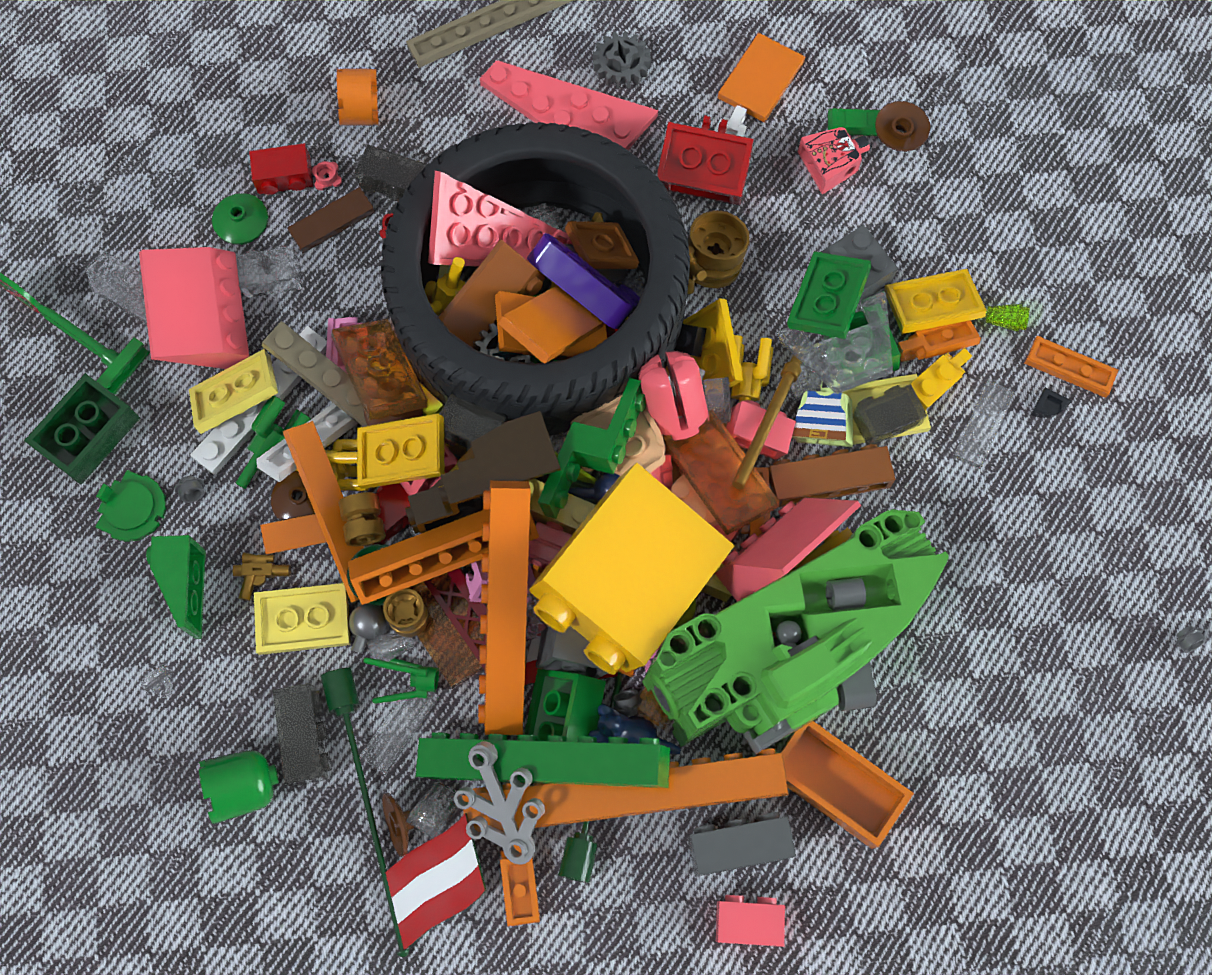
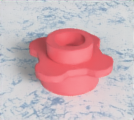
M323 161L312 168V175L316 179L314 183L316 189L324 190L326 187H338L341 185L342 179L338 176L339 166L337 163Z

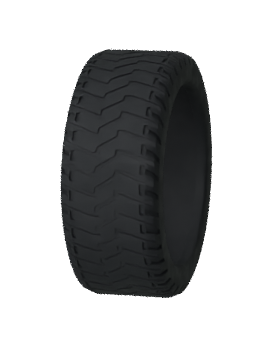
M529 122L526 124H509L502 128L496 127L492 128V130H485L481 134L472 135L470 138H465L460 143L451 146L450 149L443 151L441 155L435 157L431 163H428L416 175V179L412 180L403 193V197H400L393 211V217L389 219L385 232L386 238L383 239L380 265L383 282H381L385 301L387 302L386 307L408 363H411L414 373L420 381H423L424 386L435 398L438 397L440 402L451 411L458 412V415L462 417L471 416L494 429L504 424V422L541 411L549 436L562 435L570 430L572 420L582 415V413L595 410L621 396L629 378L639 380L641 367L655 355H659L662 367L666 368L665 352L675 350L684 321L690 268L688 237L681 214L663 183L638 157L621 145L597 133L574 126L569 127L564 124ZM435 171H441L449 175V177L463 182L516 209L534 206L567 208L592 218L595 212H600L604 222L619 223L639 260L638 265L644 275L645 289L636 309L620 329L591 350L565 360L551 361L546 364L505 361L473 349L448 330L432 310L424 291L428 281L436 282L440 270V265L428 263Z

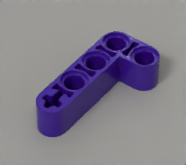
M544 233L527 257L528 261L536 269L611 328L619 329L639 303L640 297L632 289L625 285L615 286L550 234Z

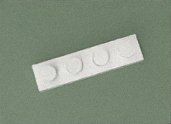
M334 403L308 421L314 422L324 448L358 424ZM285 439L256 459L257 468L278 482L297 469Z

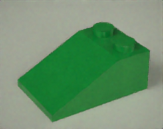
M189 535L152 536L151 546H148L146 552L147 563L150 565L178 628L195 639H202L206 550Z

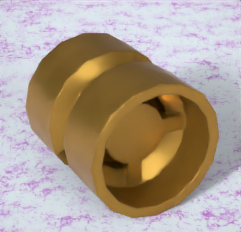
M370 492L356 493L340 499L338 503L341 519L347 522L343 526L347 545H371L382 541L386 537L383 520L377 517L381 513L377 494Z
M405 588L387 596L383 605V613L396 634L403 637H414L425 630L429 621V613L422 597L416 591Z

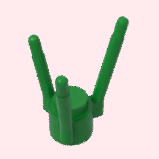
M367 657L363 659L365 664L410 673V686L416 687V691L375 697L372 699L374 704L411 698L427 699L428 692L435 693L437 691L439 682L438 667L422 666L392 657L388 661Z

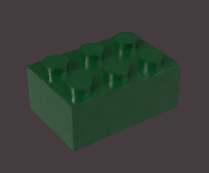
M85 373L24 441L82 485L140 420V417L129 405Z

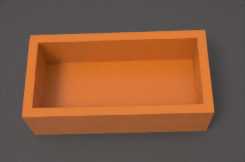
M814 721L794 732L780 752L783 755L787 787L871 849L880 846L914 794Z

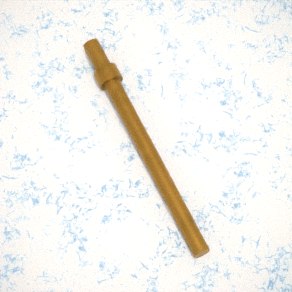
M802 347L795 349L790 361L785 363L781 371V381L732 482L736 489L741 490L744 488L792 383L797 381L801 373L800 366L806 355V350Z

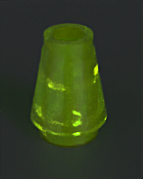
M1023 304L988 306L985 323L1015 332L1026 330L1030 307H1023Z

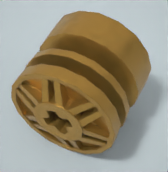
M714 210L705 212L695 218L690 227L688 246L695 249L697 264L707 272L705 280L694 281L695 283L706 288L718 289L730 285L737 279L749 246L750 235L745 223L737 216L725 211Z

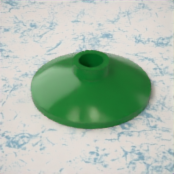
M246 193L233 194L224 198L216 206L212 215V225L216 234L223 241L234 245L253 242L263 234L268 224V212L264 203L259 198ZM242 212L240 216L234 217L236 213Z

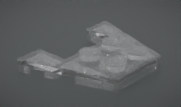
M885 291L860 300V308L869 324L848 331L846 339L832 337L812 344L807 332L785 328L777 331L778 340L836 394L892 374L893 364Z

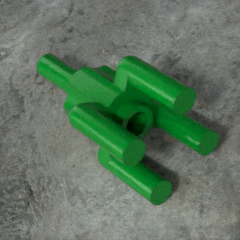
M275 395L268 399L252 423V430L256 434L247 449L254 454L235 483L246 489L258 470L256 459L285 439L283 431L305 424L311 418L296 409L283 429L275 424L274 421L286 403Z

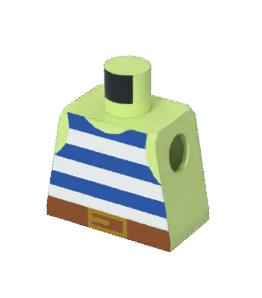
M823 376L820 391L804 392L795 418L796 423L792 438L798 443L853 447L852 400L846 394L838 393L839 378Z

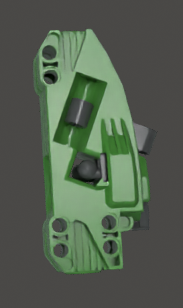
M888 510L862 524L846 542L715 615L709 613L699 615L672 630L654 656L642 683L648 692H653L654 697L668 716L669 721L674 720L672 724L674 730L672 733L679 745L683 747L728 720L736 732L744 733L743 735L753 752L757 754L827 713L836 705L839 706L841 711L874 708L876 705V690L870 660L877 656L908 627L933 591L949 559L946 551L935 555L936 549L931 546L930 540L925 538L926 534L919 532L922 529L921 526L925 523L921 514L914 511ZM774 632H776V638H777V639H774V638H773V633H774Z

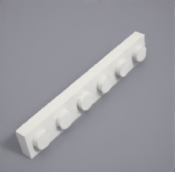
M307 326L299 335L324 355L326 353L327 340ZM277 359L272 364L278 390L275 396L283 401L302 378ZM266 401L258 403L242 414L236 415L215 427L190 456L215 476L255 432L252 430V423Z

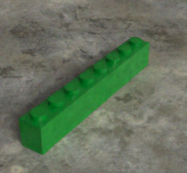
M433 732L431 733V738H419L415 777L484 781L480 771L471 766L468 756L470 750L476 744L486 741L493 744L498 753V758L493 764V768L499 782H510V776L517 769L526 768L532 774L531 783L668 788L670 747L660 745L659 739L639 738V744H628V738L608 737V743H597V737L578 736L577 742H567V737L549 735L547 736V741H537V736L518 735L517 740H507L508 735L488 734V740L478 739V734L460 733L459 739H450V734ZM477 754L478 759L484 763L483 756ZM517 775L518 781L525 783L524 777Z

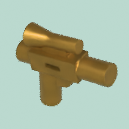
M689 246L690 268L687 294L694 293V281L705 280L707 272L697 264L695 249Z
M243 552L242 565H233L232 571L234 577H244L238 598L250 601L254 586H262L267 578L290 577L291 565H273L268 563L275 561V555H255Z

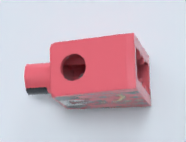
M840 127L802 137L798 154L820 192L824 194L859 170L862 161L861 154L869 151L870 145L864 135L851 139L846 129Z

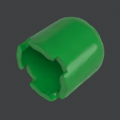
M246 750L199 761L201 767L199 769L203 797L204 799H211L212 811H209L208 815L212 824L261 810L272 801L274 795L273 785L279 783L275 764L269 766L265 756L260 752Z

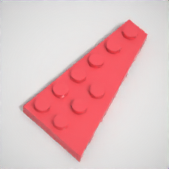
M498 60L480 78L481 86L534 123H556L585 129L606 137L627 150L631 148L658 117V110Z
M435 171L428 263L452 265L455 257H461L465 261L464 266H480L500 239L528 261V255L544 233L552 235L563 244H572L566 232L551 227L545 222L525 214V212L484 194L463 182H459L441 171Z

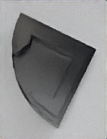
M1045 387L1030 415L1039 418L1057 416L1068 407L1072 400Z

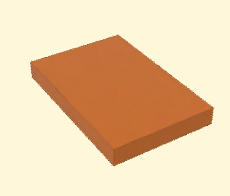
M758 33L718 92L717 98L735 108L738 105L747 109V114L765 123L803 65L805 56Z

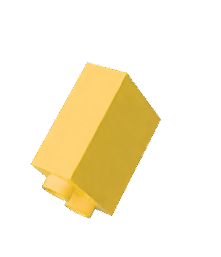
M636 462L615 481L528 591L539 599L533 609L543 622L561 633H564L571 626L590 642L584 649V653L592 663L612 675H615L620 668L625 672H629L646 665L735 545Z

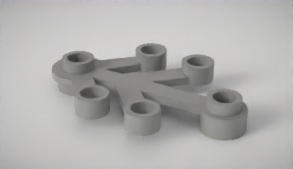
M479 742L470 750L469 762L473 768L480 771L492 802L477 795L472 788L462 787L455 793L454 803L460 809L472 807L502 824L505 831L504 833L488 825V822L483 817L477 816L466 826V832L472 839L484 837L503 847L505 856L512 863L525 864L534 856L535 843L531 835L537 820L544 814L545 806L537 798L530 799L523 806L522 813L525 818L520 829H518L514 816L525 789L532 782V774L526 768L517 769L510 776L511 789L506 799L493 768V764L498 758L497 750L489 742ZM477 754L483 756L484 763L478 759ZM517 775L524 777L525 784L518 781ZM461 794L467 795L469 802H465ZM529 806H535L538 814L532 813ZM474 824L480 826L481 832L475 830ZM514 845L519 846L522 850V853L518 852L515 849Z

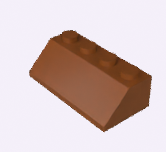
M500 239L441 313L439 319L452 334L478 351V347L473 344V341H482L483 338L479 332L484 330L489 333V324L494 323L497 326L495 295L499 291L533 296L540 291L546 277ZM497 336L490 340L486 349H490L494 342H496Z

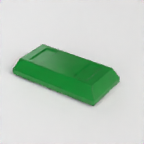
M828 109V130L842 127L846 129L849 135L878 136L875 130V120L880 110Z

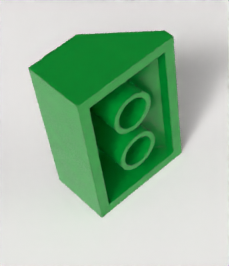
M538 669L524 735L537 736V741H547V736L549 735L567 737V742H577L578 736H588L591 730L597 729L599 719L598 706L602 704L606 681L581 674Z

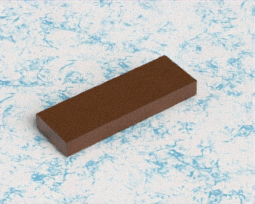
M358 187L287 227L301 252L305 253L375 213V210L362 189Z

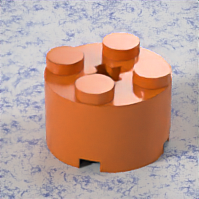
M337 69L339 125H379L376 69Z

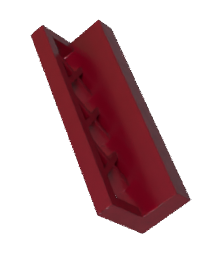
M461 567L447 572L451 578L449 592L437 590L432 583L434 578L424 581L431 594L479 661V649L476 644L486 645V634L484 641L471 639L468 633L470 622L480 623V615H486L487 604L470 602L466 574ZM455 586L458 587L461 593L454 592ZM441 595L448 596L447 603ZM453 597L465 598L469 604L466 616L455 615L452 612ZM473 610L479 618L471 617ZM459 620H465L464 627L459 622Z

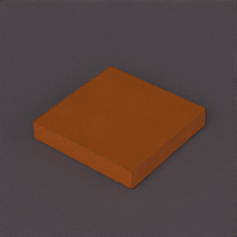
M567 222L565 231L578 256L594 269L637 268L639 260L619 223Z

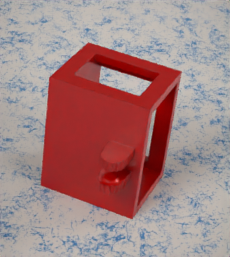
M704 115L702 128L668 122L657 177L665 188L671 192L741 206L754 139L727 134L728 120L722 119L719 123L718 132L709 130L711 116Z

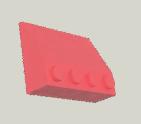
M211 247L152 249L139 252L152 360L227 369L249 357L235 252Z
M804 498L794 504L791 500L777 511L780 515L778 519L771 517L759 527L762 533L758 536L753 533L740 543L743 549L739 553L736 550L729 553L722 562L724 566L715 575L738 602L785 576L861 507V504L854 500Z

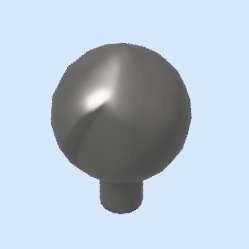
M361 604L352 611L349 626L351 632L356 635L351 648L352 651L363 654L367 641L380 637L385 631L387 620L379 605Z

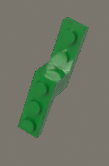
M629 378L607 430L582 423H572L557 456L560 470L549 474L537 501L545 516L556 519L560 509L566 506L568 491L572 482L578 479L580 466L614 474L617 465L623 462L627 441L634 436L637 427L636 420L639 413L643 412L646 408L645 395L642 392L640 380Z

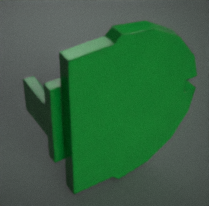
M129 470L126 471L121 482L114 480L111 487L103 484L96 496L102 501L97 510L102 515L95 528L110 534L114 540L123 542L142 540L154 533L160 526V523L156 522L158 517L164 519L167 509L166 496L160 485L147 475L140 476Z

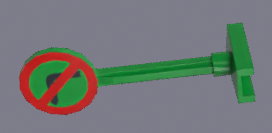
M0 273V286L33 311L41 313L48 322L101 358V362L108 366V368L99 377L97 382L114 395L150 353L143 347L144 344L135 337L132 338L120 354L112 348H106L53 309L41 305L19 285Z

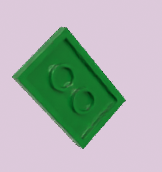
M814 251L787 320L788 328L846 339L871 270V261Z

